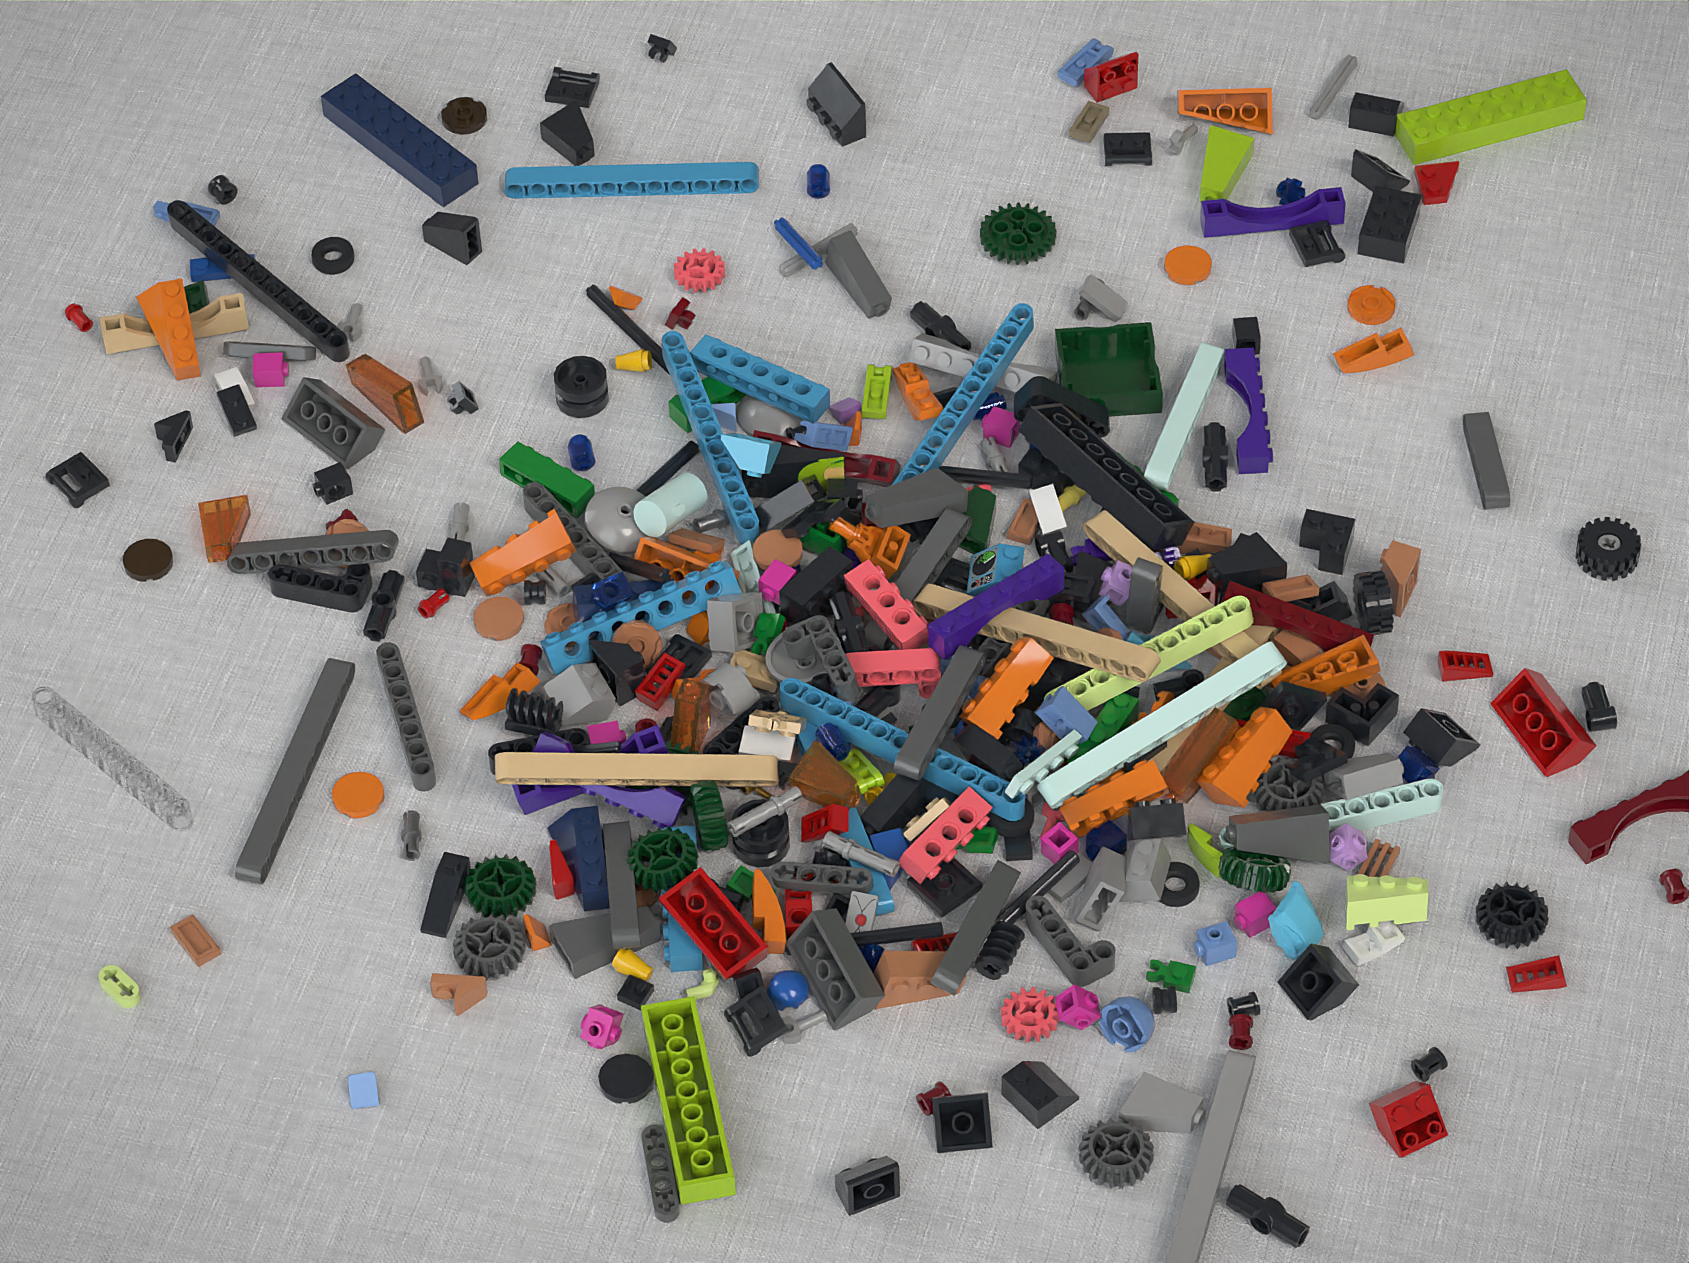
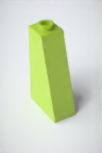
M1213 125L1210 126L1201 180L1200 203L1206 200L1228 199L1253 156L1254 138Z

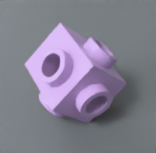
M1119 560L1112 567L1108 566L1101 576V580L1104 582L1098 595L1104 597L1107 594L1110 598L1109 601L1121 606L1129 597L1130 578L1133 568Z
M1346 823L1329 834L1330 861L1335 865H1339L1349 871L1368 859L1367 842L1363 832Z

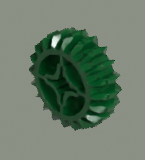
M706 780L693 784L690 788V798L701 848L704 851H717L727 847L726 817L716 782Z
M658 826L655 832H651L648 829L646 836L639 835V842H632V849L628 850L627 854L629 857L627 863L632 864L629 869L634 870L635 883L638 887L643 886L646 892L651 888L656 894L660 889L667 892L669 888L674 887L693 873L694 870L698 869L697 861L699 855L695 842L690 839L687 833L682 834L679 828L673 831L670 826L666 830H662ZM677 851L682 854L681 858L676 857ZM645 861L650 864L648 868L643 866Z
M1229 847L1223 851L1220 857L1219 875L1224 881H1228L1230 885H1236L1237 888H1244L1246 891L1274 893L1282 891L1283 888L1287 887L1291 875V864L1285 857L1237 850L1235 847Z
M495 853L494 859L485 857L484 863L476 862L475 869H469V876L465 880V895L470 907H474L476 914L482 912L484 918L488 917L491 913H493L495 918L503 914L506 920L508 915L512 914L517 917L518 910L525 912L526 905H532L537 884L533 870L527 866L525 860L519 862L517 856L509 859L507 853L503 858H499ZM499 883L502 885V891L500 890Z

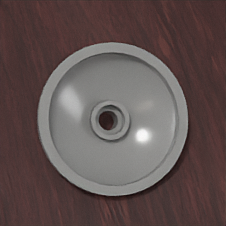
M748 394L742 398L737 409V419L740 427L747 435L752 437L754 430L787 438V428L798 427L801 425V421H806Z
M610 487L598 492L589 501L584 515L588 534L601 548L609 552L622 555L636 553L641 537H650L639 529L634 520L633 513L635 505L646 496L627 487ZM621 510L628 512V514H623Z
M781 633L772 641L766 653V665L769 673L780 683L787 678H796L812 685L811 680L814 676L826 673L817 654L814 653L799 660L790 658L782 638L783 633Z

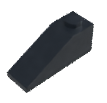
M1335 581L1320 587L1318 596L1297 599L1311 604L1312 612L1337 621H1342L1352 616L1347 596Z
M449 852L443 853L433 879L420 928L421 933L442 938L447 937L465 894V880L469 876V869H471L469 857Z

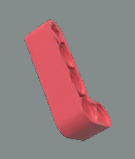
M932 648L845 654L854 670L859 687L918 684L920 696L929 699L941 679L940 656Z

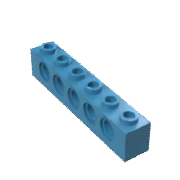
M705 334L690 352L698 373L806 421L817 422L830 407L829 388L808 380L801 375L792 373L781 366L765 361L761 357L749 354L738 347L722 342L718 338Z

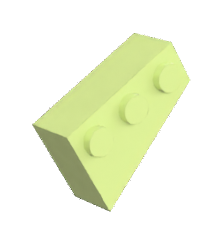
M1363 874L1347 876L1345 895L1346 930H1354V925L1369 923L1370 927H1378L1379 922L1393 920L1394 925L1426 921L1428 879H1421L1419 877L1394 878L1389 875L1368 877Z

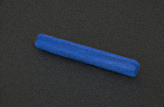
M781 217L779 220L776 219L774 221L775 229L813 270L823 266L822 258L785 218Z

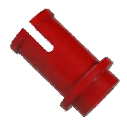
M72 303L66 307V318L69 321H73L81 332H87L91 329L93 322L83 312L81 305Z
M439 588L428 599L420 601L418 606L419 613L424 618L434 617L436 611L449 602V595L446 594L442 599H439L446 592Z

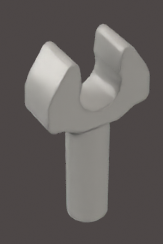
M1193 124L1183 132L1179 130L1174 131L1169 139L1174 143L1168 148V151L1180 154L1184 143L1198 132V127Z
M359 303L353 305L348 322L338 323L337 326L345 334L352 332V342L357 341L362 335V328L360 325H357L362 311V305Z
M422 357L420 362L424 378L418 380L419 390L422 394L428 396L427 388L433 385L436 387L437 393L440 394L443 389L442 376L433 375L429 357Z
M824 1010L799 1021H795L790 1016L784 1017L785 1024L792 1031L783 1035V1043L796 1044L800 1042L803 1030L827 1020Z

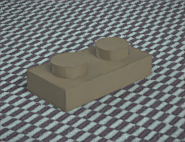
M1088 101L1070 128L1069 137L1091 143L1108 117L1109 107Z

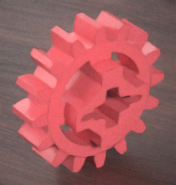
M705 248L701 252L693 249L691 254L685 251L684 258L678 256L677 263H674V279L678 280V286L684 285L686 291L693 288L694 293H697L698 289H702L705 293L706 288L710 287L714 290L715 283L721 285L722 278H725V262L721 261L720 255L715 256L713 250L706 253Z
M1023 987L1021 988V994L1011 992V999L1005 998L1004 1007H1001L1002 1026H1006V1033L1011 1034L1015 1032V1039L1018 1040L1023 1036L1026 1043H1029L1031 1037H1034L1037 1042H1040L1041 1035L1049 1038L1050 1030L1056 1031L1057 1023L1060 1022L1057 1006L1054 1003V996L1046 997V990L1044 989L1040 993H1036L1035 987H1032L1030 992H1026ZM1045 1013H1048V1017L1045 1020Z

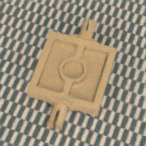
M756 709L750 714L748 725L755 726L754 730L758 732L770 733L771 730H778L782 736L795 737L796 734H800L806 729L807 718L789 715L784 710L769 712Z

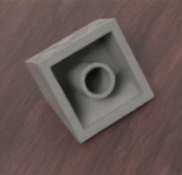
M762 592L721 595L707 600L710 650L738 652L753 646L758 640L753 637L759 614L763 613Z
M596 663L572 665L542 687L547 700L550 697H555L556 706L560 701H563L561 725L606 721L616 699Z
M1138 839L1123 854L1126 857L1125 892L1119 902L1161 900L1171 857L1162 839Z

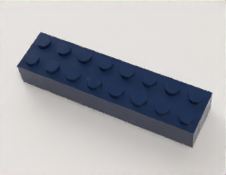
M355 73L321 95L324 117L443 208L479 184L477 166L472 160Z

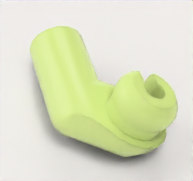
M712 968L704 970L702 973L704 979L701 984L685 989L687 997L695 996V1000L711 996L719 984L717 971Z

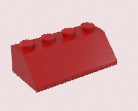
M1524 668L1490 703L1545 777L1578 765L1597 746L1548 681L1539 672Z
M701 867L658 898L725 980L752 969L767 958L768 946Z

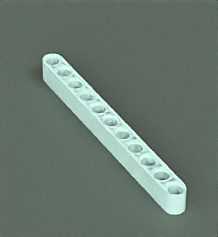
M1272 641L1267 642L1046 777L1037 785V789L1051 809L1063 805L1065 800L1081 794L1123 768V763L1132 762L1278 673L1287 665V661Z

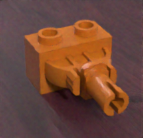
M841 517L831 522L828 528L847 539V547L855 552L857 558L862 563L869 559L874 566L879 565L886 575V580L898 570L911 534L896 525L884 527L883 529L874 526L867 527L862 523L854 526Z

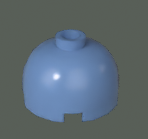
M1133 996L1118 997L1101 1010L1102 1018L1099 1020V1026L1103 1035L1110 1044L1115 1045L1118 1042L1126 1048L1122 1051L1136 1052L1151 1038L1155 1027L1154 1016L1146 1003L1139 998Z

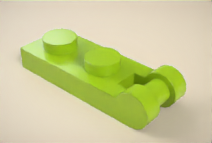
M875 364L867 365L862 418L886 419L892 379V365H885L884 367H875Z
M857 748L835 756L841 773L856 787L860 795L867 793L869 788L874 786L878 788L885 785L880 771Z

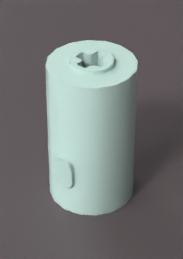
M687 472L681 473L639 501L633 511L634 520L639 529L646 535L654 538L660 537L706 504V488L697 476Z

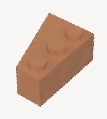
M884 951L873 975L884 992L885 997L878 1003L875 1010L950 996V993L930 983L947 951ZM965 975V977H964V979H963L961 985L959 986V988H958L956 994H959V992H960V990H961V988H962V986H963V984H964V982H965V980H966V978H967L966 975Z

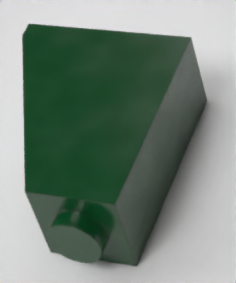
M975 485L968 493L967 511L962 513L972 518V524L969 532L959 545V548L973 555L989 548L996 516V495L989 490Z

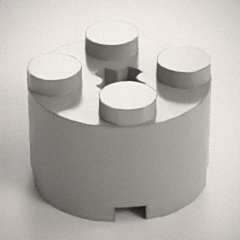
M722 663L699 682L701 687L698 688V694L703 704L710 712L715 710L720 714L718 719L725 723H732L759 699V693L752 687L747 679L748 674L746 670L740 665L734 667L728 663Z

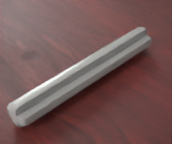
M1347 55L1310 108L1309 115L1316 119L1322 117L1357 65V58L1355 56Z
M849 223L811 247L822 257L827 254L831 238L850 230L854 236H857L858 229L853 223ZM798 254L779 266L780 273L784 277H788L808 264Z

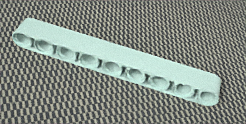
M1204 342L1200 344L1144 474V477L1159 490L1167 492L1222 366L1225 348Z
M1425 779L1383 789L1353 799H1341L1321 805L1329 813V834L1346 823L1360 831L1439 811L1442 805L1444 788L1442 783L1436 779ZM1226 827L1219 834L1218 851L1222 853L1227 848L1234 847L1226 838Z

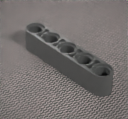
M1489 412L1463 414V431L1483 509L1510 507V491Z

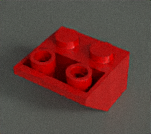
M1137 52L1125 54L1084 69V87L1097 103L1137 88L1139 54Z
M1414 1081L1369 1103L1377 1128L1400 1158L1448 1136L1430 1084Z

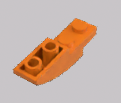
M908 362L899 365V367L892 368L900 393L914 420L922 421L938 417L943 411V406L929 389L928 379L917 364Z

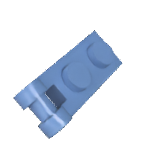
M1095 38L1091 39L1058 71V78L1077 87L1084 80V69L1109 60L1113 55L1114 48L1109 45H1102Z

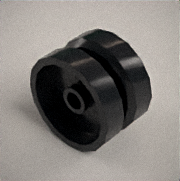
M573 356L564 360L556 367L554 372L556 403L563 413L576 418H585L600 413L606 407L609 395L606 368L602 362L593 357Z
M751 800L742 804L735 810L731 821L769 800ZM786 811L780 816L777 814L737 837L732 835L733 851L737 858L746 865L757 868L769 867L780 862L787 855L790 848L789 821Z

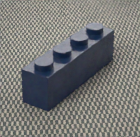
M672 578V579H670V580L667 579L666 583H667V582H670V581H674V578ZM646 580L574 586L572 607L575 622H586L592 619V616L598 612H609L616 609L615 606L621 602H632L639 599V595L644 592H655L662 589L665 583ZM662 601L658 606V610H664L668 606L669 601ZM639 611L635 616V620H641L645 616V611ZM616 621L612 625V630H617L622 625V621ZM593 631L588 638L598 636L599 631Z
M598 805L573 808L547 828L549 835L557 841L574 879L575 892L584 912L610 909Z

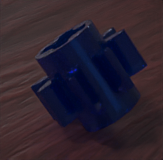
M1286 178V180L1281 181L1276 189L1277 197L1281 198L1279 203L1286 205L1304 198L1305 188L1301 187L1302 181L1296 178Z
M1022 735V740L1019 743H1013L1016 747L1014 754L1017 758H1020L1019 761L1023 766L1032 763L1040 757V752L1045 750L1043 745L1036 746L1039 740L1035 736L1029 740L1025 735ZM1027 748L1032 749L1030 750L1029 756L1025 755L1027 753Z
M866 943L864 948L859 947V950L872 973H874L885 949L877 944Z

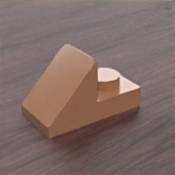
M432 973L430 983L433 998L443 1000L454 999L456 1016L461 1015L487 997L486 977Z

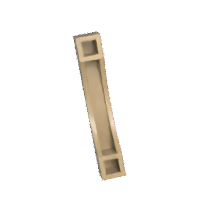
M243 293L220 296L204 308L189 314L194 339L249 329ZM124 313L99 318L106 354L160 345L147 319L132 317Z

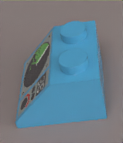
M997 544L972 555L966 594L975 597L1021 570L1025 547Z

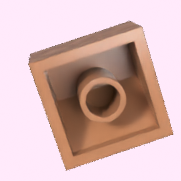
M1392 540L1389 548H1384L1381 554L1380 563L1383 565L1380 570H1383L1388 580L1394 614L1401 618L1418 582L1421 549Z

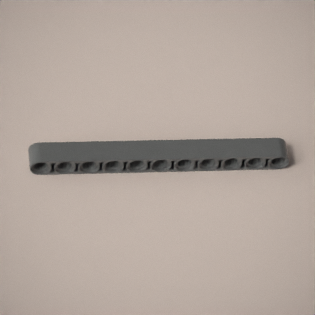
M333 658L327 659L238 859L235 869L236 879L262 885L266 881L353 682L355 663Z

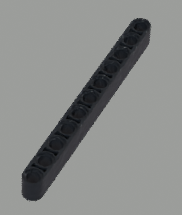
M176 200L168 205L169 221L174 231L332 361L343 362L349 358L348 339L342 330L186 202Z

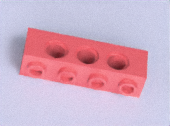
M868 559L845 574L844 579L847 590L899 650L917 649L928 642V622L923 616L918 617L914 606L908 599L904 600L900 596V591L895 583H889L885 579L886 575L879 565L874 566Z
M969 786L903 853L899 859V866L920 885L927 877L932 880L942 869L939 865L943 861L948 864L958 853L955 849L960 844L963 847L966 846L974 836L972 832L976 828L981 830L989 822L990 818L987 815L993 807ZM959 818L965 819L967 823H963ZM943 834L948 835L951 840L946 839ZM926 851L932 852L935 857L930 856Z

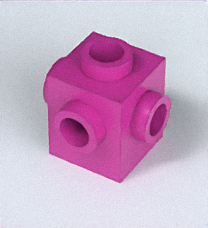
M1075 984L1055 997L1059 1020L1080 1030L1090 1026V1024L1101 1017L1097 995Z
M601 1004L590 1007L588 1014L584 1016L581 1022V1029L583 1030L580 1038L589 1041L588 1045L597 1049L614 1045L622 1033L620 1025L624 1014Z

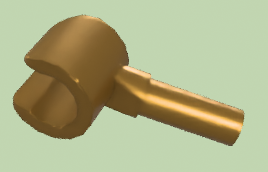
M739 787L745 795L755 791L767 800L773 796L762 789V787Z

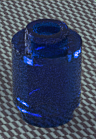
M822 164L812 165L807 171V193L812 198L821 199L830 193V173Z
M997 391L990 393L973 420L982 421L985 414H989L994 406L1007 409L1004 396L999 395Z
M582 434L573 436L568 444L571 466L577 471H587L596 462L592 442L587 436Z
M826 723L817 729L815 733L817 737L816 742L827 758L832 762L846 759L851 750V745L840 729L832 723Z

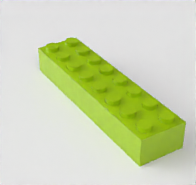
M1565 69L1397 114L1395 136L1412 164L1417 165L1583 120L1587 99L1569 71Z
M695 996L641 1005L642 1023L680 1203L683 1205L736 1195L735 1176Z

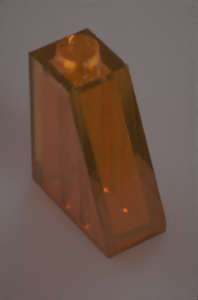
M248 495L198 503L208 563L228 560L234 545L240 543L251 516Z
M683 679L675 697L671 747H675L678 742H681L682 749L690 745L691 753L694 751L699 752L711 724L709 687L705 683Z
M814 740L789 776L790 789L797 786L804 799L820 806L826 807L830 804L845 806L850 810L859 801L860 794L858 793L857 781L816 740Z

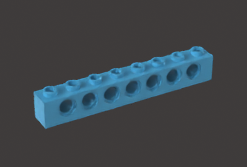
M716 561L701 572L693 571L688 573L685 579L678 582L670 581L665 583L662 589L655 592H644L639 595V599L632 602H621L615 606L616 609L609 612H598L592 616V619L586 622H575L568 627L569 629L563 632L550 633L540 643L551 670L557 675L572 665L583 664L590 660L588 642L592 640H588V637L593 631H599V635L595 640L611 642V638L616 631L612 630V625L616 621H622V624L635 620V616L639 611H645V616L641 620L650 623L658 631L706 610L707 600L721 595L741 594L742 592L732 567L726 561ZM715 580L713 588L705 590L706 583ZM691 590L690 598L682 600L683 593ZM662 601H669L668 606L664 610H658V606ZM570 641H575V647L572 650L566 651V644Z

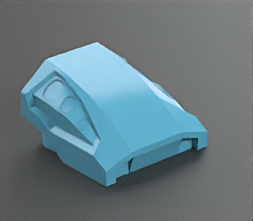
M1293 881L1291 888L1274 913L1269 916L1268 920L1277 946L1283 948L1286 957L1297 960L1311 943L1318 945L1324 936L1321 920L1318 919L1314 906L1306 895L1304 887L1300 882Z

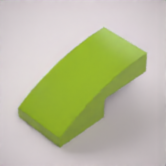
M1191 823L1188 826L1187 843L1191 851L1206 869L1218 878H1221L1219 875V862L1223 853L1212 847V835Z

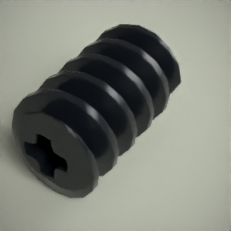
M512 688L506 702V714L511 721L518 720L520 723L527 722L531 726L537 725L539 728L546 727L548 730H554L562 719L563 701H560L556 706L555 697H550L546 703L545 695H541L537 701L536 693L532 692L528 698L527 691L522 690L518 696V689Z
M1005 921L996 922L991 928L987 941L984 943L983 949L980 951L979 957L975 962L977 971L991 980H998L1001 978V975L1007 974L1010 970L1009 966L1013 964V958L1017 955V950L1021 947V942L1025 938L1023 930L1012 923Z

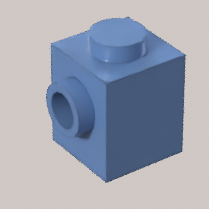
M1227 921L1197 930L1196 942L1193 943L1197 957H1202L1206 966L1236 957L1237 940Z

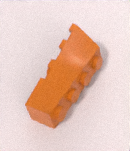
M1272 88L1178 90L1177 114L1273 134Z
M181 278L158 282L136 296V299L154 332L158 344H160L164 352V356L176 380L201 377L183 280Z
M555 509L547 513L549 518L541 523L535 520L529 524L530 529L524 534L517 535L515 533L507 538L508 540L502 548L495 546L470 562L473 572L486 596L499 594L505 587L513 583H520L527 576L535 572H542L549 565L557 561H564L577 552Z
M641 537L634 559L669 569L670 579L674 578L676 582L685 579L688 573L693 571L701 572L707 569L711 563L716 562L654 537ZM732 568L735 577L738 580L740 571ZM715 580L708 581L705 585V590L713 588ZM685 591L683 596L687 599L690 598L692 591Z
M1362 635L1283 671L1271 683L1274 689L1281 681L1326 692L1327 696L1338 691L1341 687L1346 689L1353 683L1362 679H1368L1381 670L1377 657L1365 636Z
M1023 637L1022 639H1017L1012 644L1011 652L1006 659L1003 658L996 664L995 672L990 679L987 678L978 687L979 692L974 699H969L962 707L963 712L959 717L968 725L970 723L975 724L996 740L1002 735V732L999 730L1004 723H1010L1015 716L1013 708L1023 703L1028 697V686H1033L1039 681L1054 659L1032 638Z
M1260 707L1251 714L1249 721L1235 733V737L1231 742L1220 750L1219 756L1212 764L1203 770V774L1197 782L1213 803L1245 808L1249 802L1246 798L1249 792L1256 791L1259 786L1257 779L1260 774L1267 773L1271 767L1269 760L1271 757L1279 754L1292 733L1291 728L1276 709Z
M1147 760L1141 761L1133 766L1134 770L1126 774L1120 772L1109 779V783L1103 786L1097 784L1086 790L1087 794L1077 798V796L1065 800L1063 806L1059 809L1070 831L1080 839L1127 815L1128 808H1133L1134 802H1152L1168 794V787L1154 760L1150 762Z

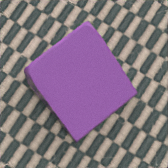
M848 397L831 405L828 409L839 423L843 424L849 421L857 411L862 413V404Z

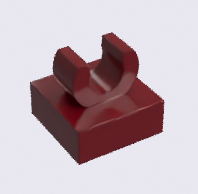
M684 297L680 299L669 314L665 323L667 327L673 330L679 323L682 328L687 330L691 326L692 320L696 315L687 310L690 301Z

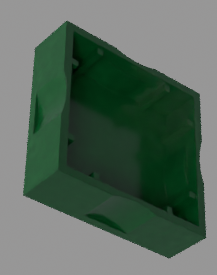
M1151 322L1117 324L1109 327L1055 329V355L1060 385L1105 406L1109 410V417L1162 413L1163 391L1159 367L1155 361V342Z

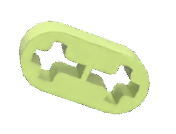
M108 965L100 970L98 976L101 988L118 1005L123 1008H132L140 1002L141 994L138 985L121 968L115 965ZM107 978H116L117 983H115L112 979L107 980ZM122 990L133 995L130 997L128 995L123 996Z

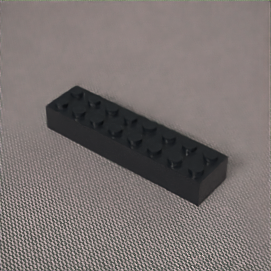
M1062 403L1031 406L1018 431L1025 437L1028 443L1041 451L1043 457L1051 460L1058 466V470L1061 473L1068 475L1078 488L1091 496L1093 502L1101 505L1150 550L1182 546L1195 521Z

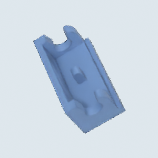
M800 422L802 426H806L807 432L806 434L796 433L794 440L811 447L839 451L848 450L853 431L852 427L821 422Z
M1108 595L1100 596L1082 615L1096 632L1102 628H1113V630H1117L1121 634L1123 641H1127L1132 631L1127 629L1106 604L1110 599Z
M1064 686L1058 688L1054 696L1049 694L1035 712L1060 739H1063L1075 729L1082 736L1077 745L1087 741L1097 724L1092 715Z

